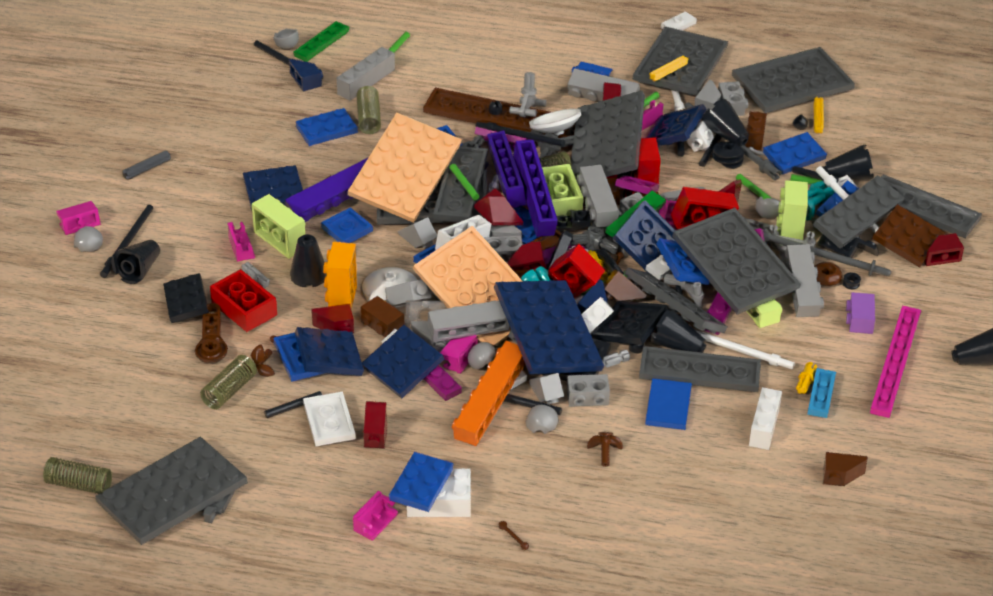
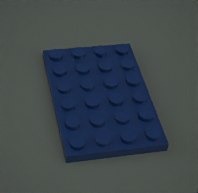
M566 280L495 283L494 290L530 374L603 370V361Z

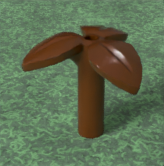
M262 344L256 346L250 356L257 367L258 373L261 376L270 377L275 375V372L269 365L263 363L272 355V351L270 349L264 351ZM243 362V364H245V365L249 368L250 372L252 373L250 367H249L246 363Z
M603 431L599 432V435H594L588 441L587 449L601 444V465L607 467L610 465V445L622 450L623 444L617 436H613L612 432Z

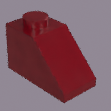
M957 234L938 235L927 251L925 265L933 266L961 262L964 246Z
M529 242L528 244L521 245L507 262L509 267L513 271L537 269L540 266L546 269L541 242Z
M350 304L311 309L312 325L314 327L354 333V318Z
M366 401L364 447L385 449L387 402Z

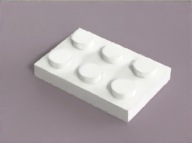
M343 392L303 398V405L315 447L356 439Z

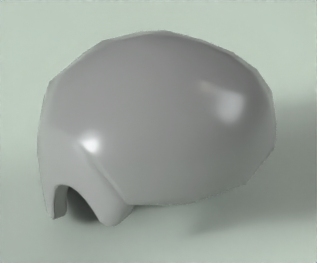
M286 28L278 33H274L273 39L281 49H290L298 43L299 33L297 29Z
M759 197V199H756V211L763 218L774 219L781 214L778 213L780 201L775 198L763 199Z
M91 226L80 228L74 236V247H78L81 252L96 251L103 242L102 234Z
M480 342L474 345L468 355L469 365L477 370L483 368L490 361H493V356H496L497 349L488 342Z
M536 405L530 410L526 418V427L533 433L540 430L546 434L556 428L559 422L558 414L550 406Z

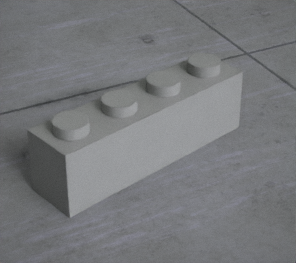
M381 47L338 76L337 94L351 101L357 96L356 93L361 87L372 86L394 71L395 53Z
M574 68L568 82V94L599 102L603 99L604 82L621 84V96L640 91V84Z
M602 165L580 167L577 183L578 186H581V193L585 197L586 208L590 209V219L594 220L596 227L611 225L618 219L619 210Z
M810 244L787 245L785 252L786 267L801 284L799 289L791 292L796 317H818L820 310L824 308L823 297H820L819 294L821 292V285L816 279L818 271L817 267H814L813 264L815 256L814 252H811Z
M499 300L428 312L427 325L433 342L509 330V323Z

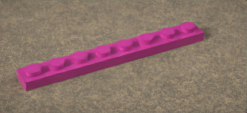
M902 305L870 414L890 418L920 318V309Z

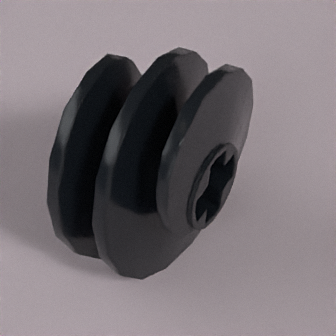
M719 142L713 146L712 158L730 169H735L742 165L744 151L740 146L730 142Z

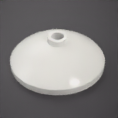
M564 109L547 113L531 120L529 125L533 130L542 133L560 135L564 133V130L573 126L580 118L581 110Z
M385 267L370 273L364 279L362 292L367 301L379 296L387 302L385 288L418 280L412 273L404 269ZM399 305V306H393V307L399 308V307H403V306H406V305Z

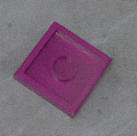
M630 176L621 177L615 183L617 187L645 194L651 191L657 192L660 186L658 183Z

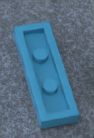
M816 368L807 415L828 418L836 377L835 371Z

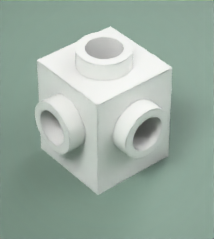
M704 121L698 122L690 138L687 140L688 145L691 146L694 152L708 149L714 138Z

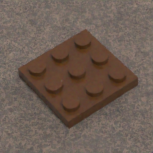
M897 204L875 232L872 240L920 268L926 260L927 251L938 235H944L945 232Z

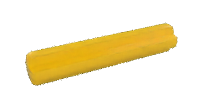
M681 56L652 71L649 77L650 80L655 82L688 64V58Z
M815 97L814 132L821 134L824 129L823 98Z

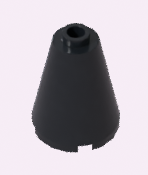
M726 99L715 102V107L712 110L708 108L701 121H704L708 129L730 143L738 146L745 145L749 140V133L731 103Z
M866 144L825 162V166L822 167L829 175L838 178L846 175L851 180H870L874 178V175L870 174V169H873Z
M305 234L297 240L290 270L291 281L300 287L306 288V285L317 287L324 283L325 276H327L323 272L324 259L316 238Z
M147 240L119 249L112 257L113 271L116 275L119 274L122 277L121 280L123 282L137 284L143 280L159 256L160 247L154 240Z
M671 308L666 310L656 326L657 334L653 332L650 338V342L673 350L703 353L707 346L704 343L705 339Z
M993 328L955 345L954 350L951 351L953 361H957L958 365H993Z

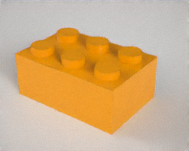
M333 242L331 249L327 251L328 262H324L323 272L327 274L324 280V288H327L325 302H328V306L350 304L352 311L357 290L356 244Z

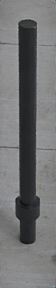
M477 121L475 125L476 127L496 132L505 131V134L529 140L565 146V140L502 127L492 122L484 123Z
M148 204L114 254L119 249L128 247L153 211L152 205ZM112 257L106 260L105 267L100 272V276L106 278L110 271L113 270Z

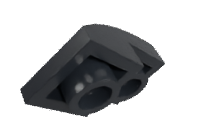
M571 210V216H557L556 229L562 233L564 230L572 232L590 226V211Z

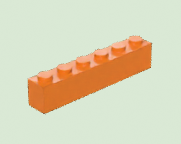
M505 341L503 346L498 348L495 359L490 361L487 372L480 377L477 388L472 390L469 401L462 406L461 414L452 423L454 439L477 446L514 385L515 380L526 365L517 344Z

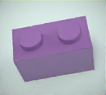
M851 292L850 300L846 301V311H849L846 315V324H849V332L873 334L875 325V295Z

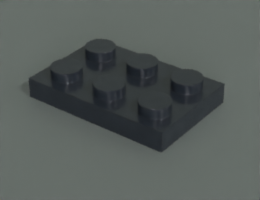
M200 273L163 283L171 324L209 313Z

